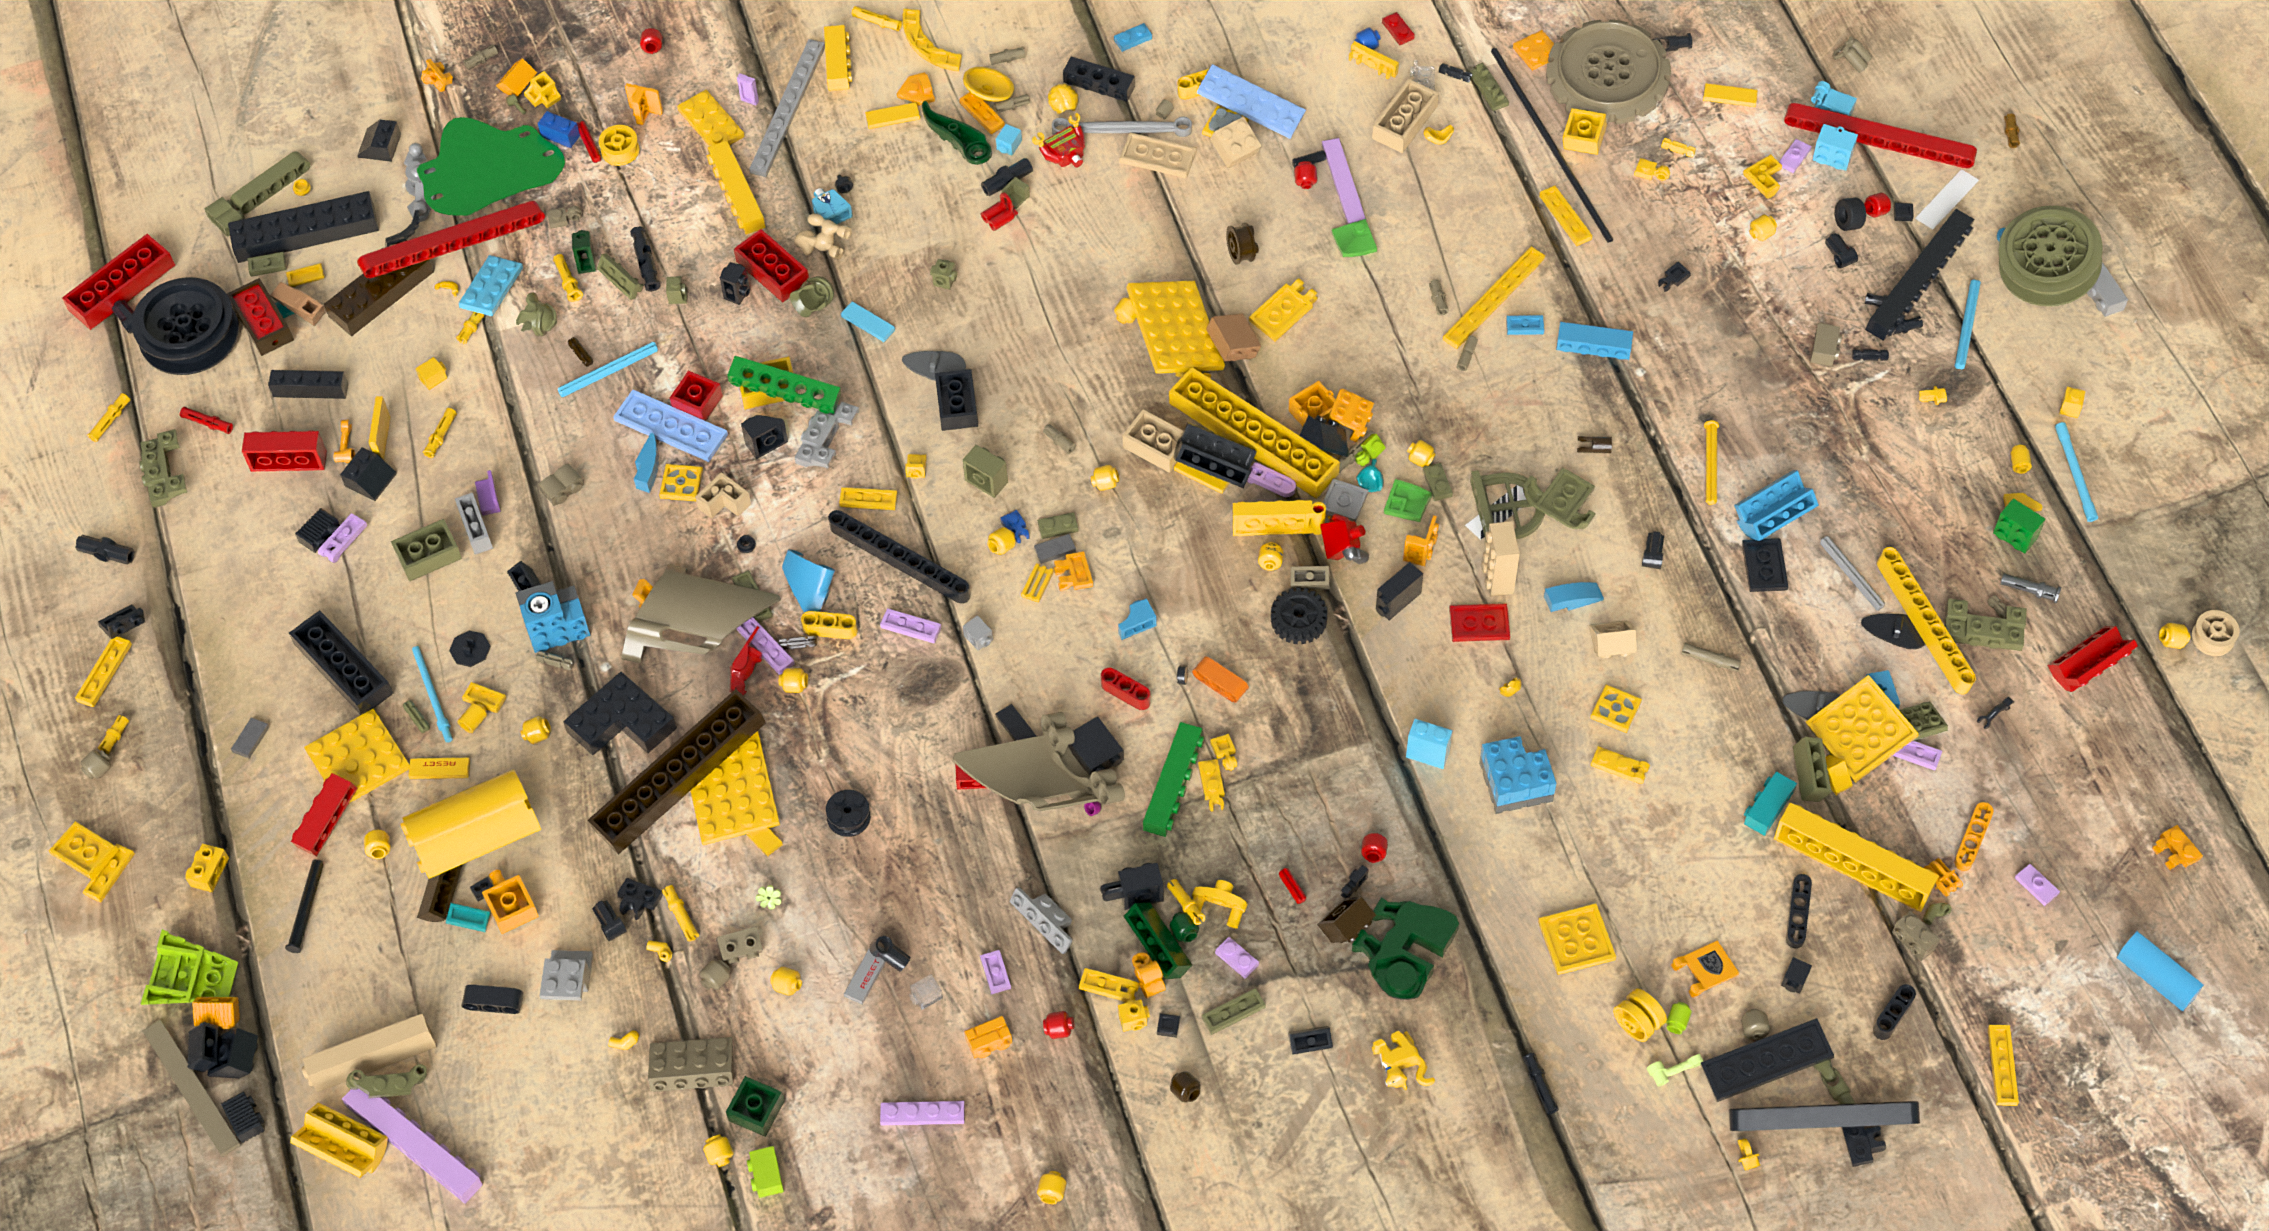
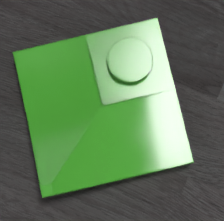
M1366 219L1332 229L1333 238L1343 257L1362 256L1377 252V246Z
M1395 479L1384 508V514L1421 522L1425 509L1432 498V493L1411 483Z

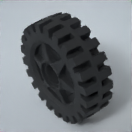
M1296 587V591L1291 588L1288 590V593L1283 591L1281 596L1278 595L1276 601L1274 600L1272 604V628L1276 635L1279 634V638L1282 640L1286 638L1288 643L1293 640V644H1298V641H1301V644H1306V640L1309 643L1313 642V639H1318L1320 634H1323L1324 628H1326L1328 618L1327 606L1325 601L1321 599V596L1319 594L1316 596V592L1313 590L1309 593L1307 588H1304V591H1301V587Z

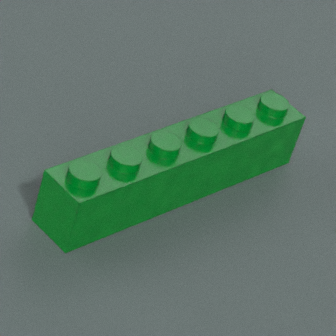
M1182 722L1179 723L1145 814L1143 831L1166 837L1168 831H1172L1174 825L1173 816L1178 814L1181 805L1179 803L1180 797L1185 796L1187 786H1185L1186 781H1190L1193 769L1191 767L1197 763L1199 753H1197L1198 748H1202L1205 736H1202V728Z

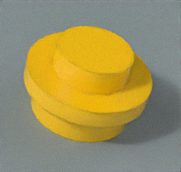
M298 179L293 184V191L298 196H304L311 190L309 182L304 179Z

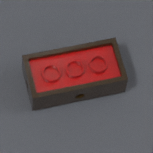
M260 278L227 293L233 309L261 356L294 341L287 323Z

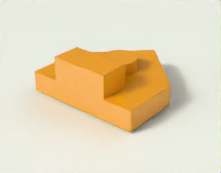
M924 72L908 76L897 92V98L906 99L912 103L916 102L917 106L922 105L923 101L928 103L935 102L928 75Z

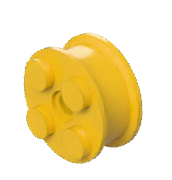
M626 125L610 126L599 137L601 155L611 165H626L634 161L639 154L640 147L637 142V134Z

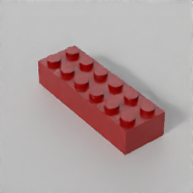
M146 234L63 296L62 299L68 311L91 330L113 313L111 308L116 301L125 300L127 303L173 268L175 264L170 252L149 234Z

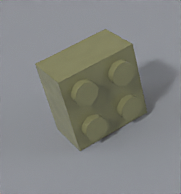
M975 445L964 457L965 481L995 498L1008 483L1005 460L999 456L996 457L988 449L981 448L978 445Z

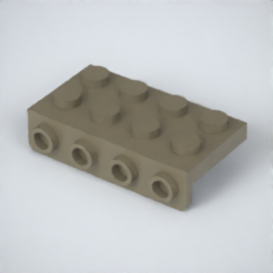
M732 1037L650 1043L648 1069L650 1090L662 1092L732 1085Z

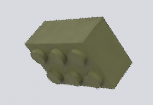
M444 519L391 541L409 582L462 559L458 546Z

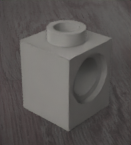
M978 615L963 625L964 637L977 650L987 647L992 642V630Z

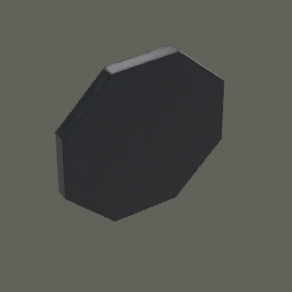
M467 631L454 638L449 652L456 664L472 667L486 660L491 646L483 633Z

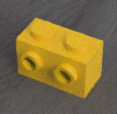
M202 843L200 849L195 853L192 866L186 871V880L191 887L213 893L229 860L225 850Z

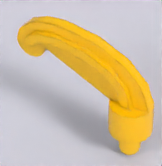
M443 281L435 285L436 290L440 289V287L451 289L454 297L459 293V287L454 282Z

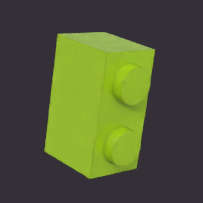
M774 1146L750 1151V1159L747 1160L749 1172H753L754 1179H750L753 1192L757 1191L759 1198L784 1192Z

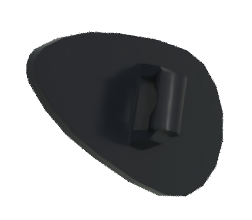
M1875 614L1864 617L1861 620L1862 627L1869 633L1893 645L1915 650L1926 645L1906 614Z

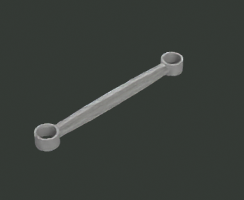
M1179 117L1175 122H1078L1082 127L1083 133L1175 132L1179 137H1186L1192 132V122L1187 117ZM1056 118L1052 122V133L1055 135L1062 131L1057 130V126H1065L1066 128L1069 126L1073 128L1074 126L1065 118ZM1187 125L1188 128L1180 129L1178 128V126Z

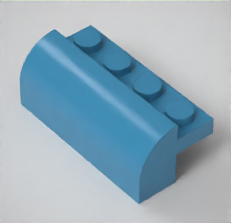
M1792 470L1734 506L1739 516L1737 523L1741 530L1749 538L1760 541L1816 508L1819 504L1813 489L1804 487L1799 472Z

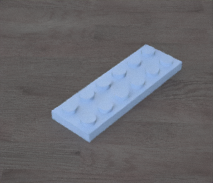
M1213 64L1197 90V94L1291 139L1306 109Z
M635 390L630 392L613 416L616 422L648 436L650 433H653L655 439L707 462L712 459L728 435L725 429Z

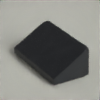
M1329 1026L1288 1032L1292 1055L1333 1048Z

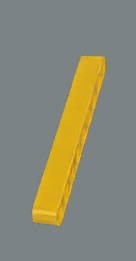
M1892 547L1884 548L1877 560V567L1952 688L1959 694L1968 693L1976 681L1973 670L1899 552Z

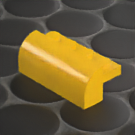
M318 1102L306 1112L304 1126L291 1136L290 1143L361 1178L367 1172L373 1173L379 1166L386 1151L388 1137Z

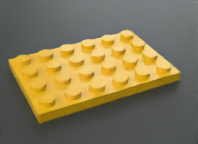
M1195 281L1128 283L1126 288L1155 373L1188 372L1191 367L1197 371H1220L1224 369L1223 358L1206 330L1209 319Z
M757 731L690 791L703 845L745 835L747 832L780 825L760 736Z

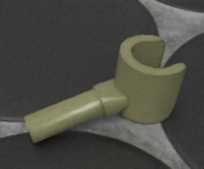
M514 94L506 97L509 107L515 105L523 115L526 113Z

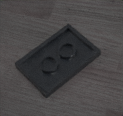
M1781 539L1742 540L1749 592L1788 590L1789 586Z

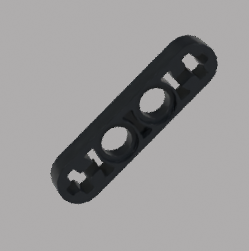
M1805 874L1797 875L1792 884L1786 942L1788 946L1794 949L1802 947L1806 939L1812 880ZM1800 881H1803L1805 885L1803 892H1799ZM1801 898L1806 904L1798 906L1794 900ZM1799 916L1803 919V923L1796 924L1792 918ZM1795 930H1799L1798 942L1794 941L1793 938Z

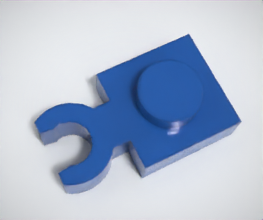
M1017 510L1000 517L1003 526L1015 533L1017 543H1021L1019 537L1021 535L1029 539V532L1025 529L1026 523Z

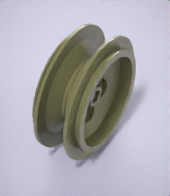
M2041 206L2030 209L2013 219L2005 228L2000 238L1998 252L1999 272L2002 281L2012 294L2030 304L2060 306L2071 303L2084 296L2095 285L2100 276L2103 250L2101 235L2095 224L2088 217L2074 209L2063 206Z

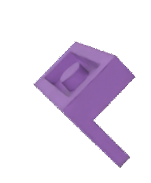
M491 470L487 471L488 479L475 482L482 516L501 512Z

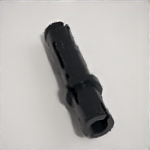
M1529 1053L1525 1055L1523 1060L1529 1071L1528 1076L1536 1087L1546 1114L1557 1112L1559 1107L1545 1079V1071L1538 1063L1536 1054Z

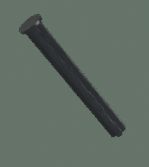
M314 859L310 866L289 943L285 946V949L291 953H300L302 950L300 945L324 865L321 860Z

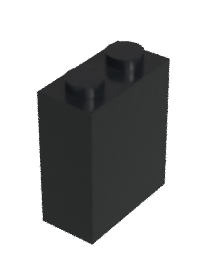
M1409 562L1379 587L1376 599V611L1378 614L1390 621L1417 598L1422 592L1423 573Z
M1098 716L1073 730L1075 740L1068 747L1089 775L1095 771L1116 767L1124 760V750Z

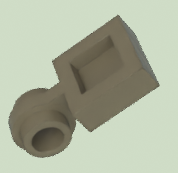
M571 206L568 212H565L564 207L548 210L547 215L550 228L567 226L568 219L572 221L579 220L582 216L581 209L578 206Z

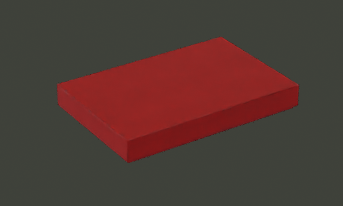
M1507 604L1449 606L1452 642L1510 640Z

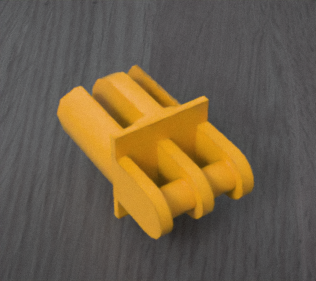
M1939 857L1923 867L1924 869L1932 870L1938 875L1935 889H1939L1946 897L1950 895L1951 891L1955 892L1957 887L1961 888L1963 886L1962 881L1955 874V870L1951 871Z

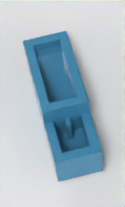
M650 433L635 461L637 473L634 477L636 489L648 493L651 492L655 483L659 464L657 442L653 433Z
M1591 582L1558 585L1546 588L1544 592L1545 601L1551 612L1564 608L1570 611L1604 600L1597 583Z

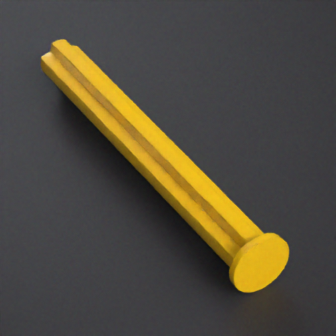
M1713 420L1704 423V428L1706 429V503L1708 505L1717 503V428L1719 423Z

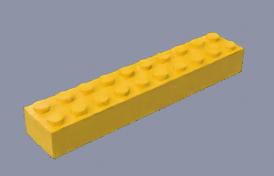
M1193 367L1169 390V404L1215 434L1256 450L1254 459L1266 467L1293 479L1297 487L1317 499L1331 484L1332 480L1339 475L1340 462Z

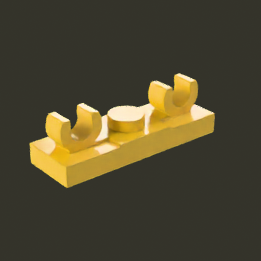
M1356 41L1352 43L1349 61L1355 58L1357 65L1362 61L1369 67L1378 70V75H1381L1383 72L1386 73V79H1389L1391 76L1395 78L1398 75L1399 62Z

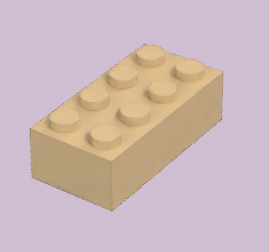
M1408 79L1374 123L1372 139L1403 153L1438 107L1439 93Z
M1513 521L1489 524V531L1486 532L1487 542H1484V562L1481 563L1483 574L1486 573L1487 577L1485 578L1486 590H1490L1491 597L1513 594L1520 555Z

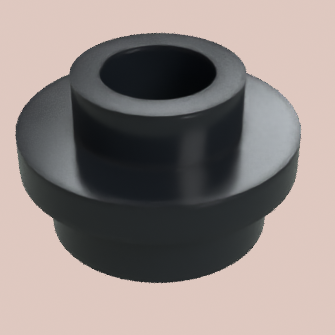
M743 535L737 541V548L742 553H750L756 547L754 538L749 535Z

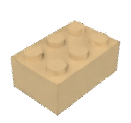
M1142 410L1122 435L1123 448L1170 473L1177 463L1174 460V451L1178 439L1183 434V430Z

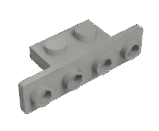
M1020 887L1016 888L1010 903L1056 949L1065 954L1072 943V938L1062 929L1070 926L1072 919L1047 894L1032 900Z

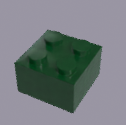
M745 1076L726 1110L728 1121L766 1137L785 1102L783 1093Z

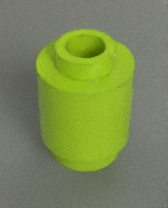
M1678 1002L1672 1005L1666 1021V1028L1671 1033L1682 1034L1686 1030L1692 1010L1686 1003Z

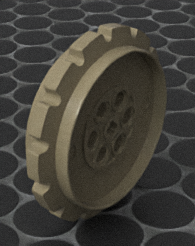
M1610 19L1609 22L1594 20L1583 23L1580 29L1573 27L1561 36V43L1556 42L1549 53L1548 62L1550 63H1547L1546 78L1547 83L1552 84L1551 94L1559 104H1566L1565 110L1570 113L1573 108L1606 114L1607 124L1608 122L1624 124L1634 121L1636 115L1646 116L1656 108L1657 101L1663 100L1667 93L1671 76L1670 60L1665 59L1666 50L1658 40H1651V33L1637 25L1634 27L1630 26L1628 22Z

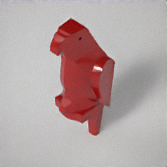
M758 626L730 666L729 692L731 693L736 689L742 695L746 694L744 681L751 676L755 664L762 661V653L748 646L760 628Z

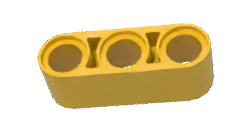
M1209 69L1179 78L1177 81L1178 97L1186 100L1201 96L1197 94V90Z
M807 611L801 616L802 628L807 635L852 639L858 633L856 619L849 614Z

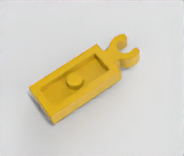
M1218 760L1198 762L1205 800L1210 799V811H1213L1214 804H1219L1221 810H1224V801L1221 797H1224L1225 793Z

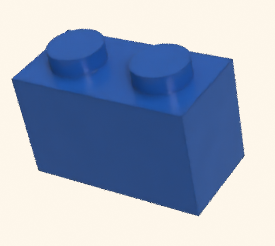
M546 111L538 122L540 134L543 138L572 148L580 137L576 122Z

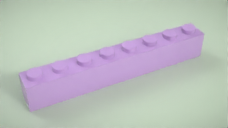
M351 1089L342 1098L349 1110L375 1131L387 1136V1141L464 1204L482 1187L479 1179L481 1175L475 1169L471 1168L469 1170L464 1166L466 1163L459 1156L454 1158L450 1155L451 1151L444 1144L441 1143L439 1146L434 1142L436 1139L428 1131L423 1133L416 1121L413 1119L407 1120L405 1118L406 1114L398 1107L396 1109L391 1107V1102L386 1097L368 1099V1094L360 1089Z

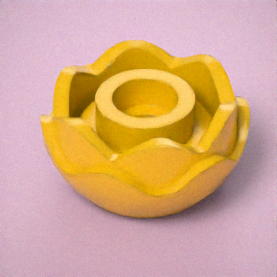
M1517 677L1513 678L1512 681L1505 683L1499 688V693L1505 697L1512 696L1521 690V680Z

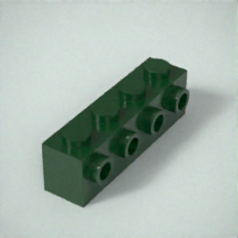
M1150 902L1135 903L1123 916L1152 960L1158 963L1165 979L1181 978L1193 966Z

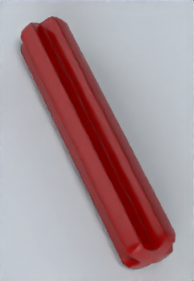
M577 122L579 134L592 162H600L601 155L585 122Z

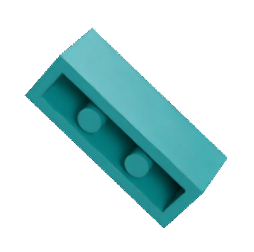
M1777 771L1773 777L1769 776L1763 785L1765 787L1763 792L1758 791L1753 800L1755 801L1754 805H1749L1746 809L1744 825L1765 836L1793 795L1797 783Z

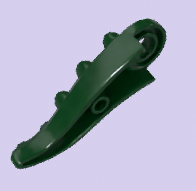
M923 101L922 112L927 125L943 141L947 140L950 142L953 148L958 150L967 162L979 165L991 158V146L986 141V137L982 132L968 124L935 113L931 110L928 102ZM976 152H983L979 156L974 155Z

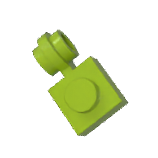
M1371 434L1361 444L1364 451H1360L1355 455V462L1358 465L1360 464V466H1365L1370 460L1376 459L1386 449L1377 434Z

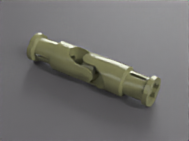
M1831 1059L1813 1066L1821 1073V1079L1835 1101H1838L1839 1104L1856 1103L1850 1095L1849 1087L1838 1070L1834 1067L1832 1068ZM1838 1075L1839 1083L1833 1087L1829 1086L1827 1082H1834Z

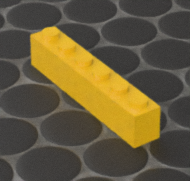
M728 141L707 147L709 153L706 155L708 163L713 165L712 170L715 178L719 177L720 179L718 181L720 189L726 192L724 193L727 203L732 205L730 206L733 216L738 218L736 221L739 229L743 228L745 235L766 228L764 217Z

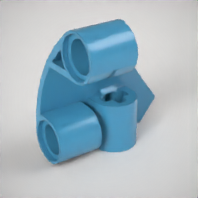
M788 549L782 569L792 592L804 613L807 611L820 612L828 598L829 586L835 569L815 564L804 559V554Z

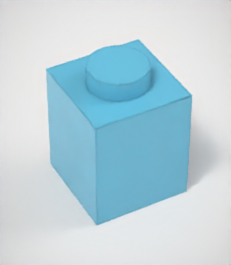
M1005 124L996 138L997 150L1012 156L1022 142L1021 130Z

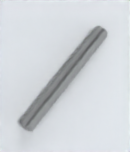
M1829 536L1822 538L1820 544L1871 605L1878 611L1882 609L1885 605L1882 598Z

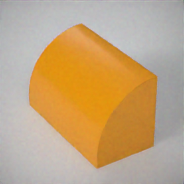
M521 58L513 64L496 84V87L507 95L514 94L517 97L537 72Z

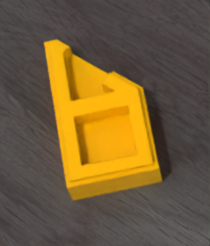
M2024 493L2004 494L2003 496L2005 507L2014 498L2034 512L2042 511L2043 506Z

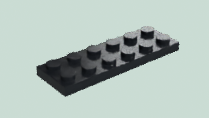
M1816 1018L1708 1059L1700 1064L1714 1097L1719 1102L1834 1058V1053Z

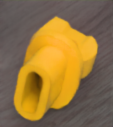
M1934 386L1933 390L1919 391V400L1922 402L1934 401L1935 405H1938L1940 402H1947L1945 388Z
M1744 1138L1737 1140L1743 1156L1738 1162H1742L1744 1170L1761 1166L1758 1160L1760 1154H1752L1748 1140Z

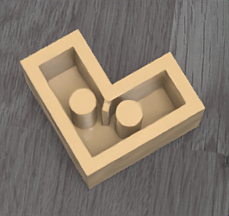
M722 472L695 496L698 509L711 519L724 507L739 516L751 505L749 492Z

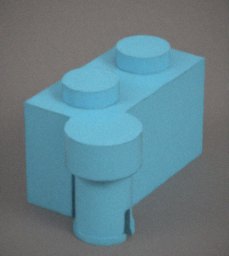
M1820 81L1815 87V93L1811 101L1815 104L1816 100H1818L1815 108L1851 116L1857 98L1831 89L1827 82Z

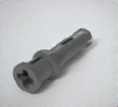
M2005 573L2000 585L2035 594L2039 599L2053 600L2054 603H2057L2062 588L2060 586L2056 588L2046 585L2045 582H2040L2039 584Z

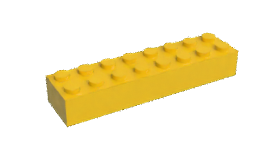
M1789 803L1779 821L1774 840L1919 912H1922L1938 879V875L1932 870L1924 869L1916 865L1912 860L1904 859L1895 852L1878 846L1873 841H1867L1857 833L1849 832L1841 828L1837 823H1831L1820 815L1813 814L1797 804Z

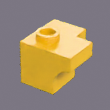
M545 71L531 79L529 88L524 92V96L534 107L543 103L548 109L561 100V95L555 87V82Z

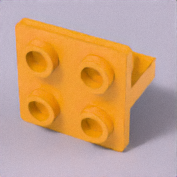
M626 83L625 89L629 107L634 110L633 116H635L637 124L644 125L649 112L658 115L663 114L658 90Z

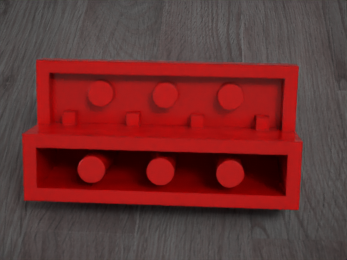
M2104 626L2047 666L2054 679L2066 691L2073 692L2079 687L2088 684L2092 678L2101 675L2108 667L2116 665L2123 657L2129 656L2138 645L2135 640H2123L2116 626Z

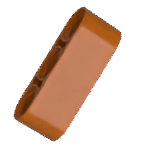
M1204 657L1192 671L1199 681L1234 703L1249 688L1242 678L1209 657Z

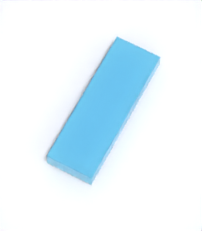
M851 302L841 313L842 318L882 342H885L895 331L893 325L854 302Z

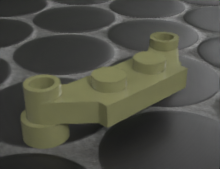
M418 1064L407 1073L366 1076L362 1071L354 1070L348 1075L346 1085L352 1090L360 1089L368 1094V1099L410 1095L411 1089L416 1084H420L425 1080L427 1069L424 1065Z

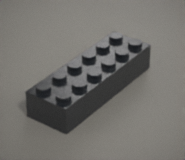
M320 610L289 632L293 644L360 715L374 709L394 694L389 682Z

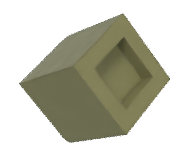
M1017 177L1002 189V193L1004 192L1010 197L1014 209H1017L1030 197L1029 185Z

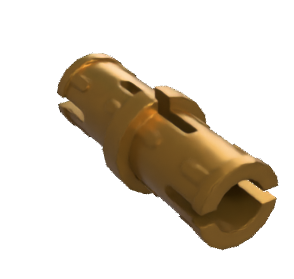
M2009 113L2006 114L2007 116H2004L2006 124L2005 134L2008 137L2009 147L2017 148L2020 145L2019 127L2016 124L2015 114Z

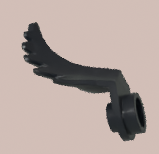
M415 210L411 224L404 231L385 238V248L404 242L415 234V230L419 227L418 224L420 223L418 210Z

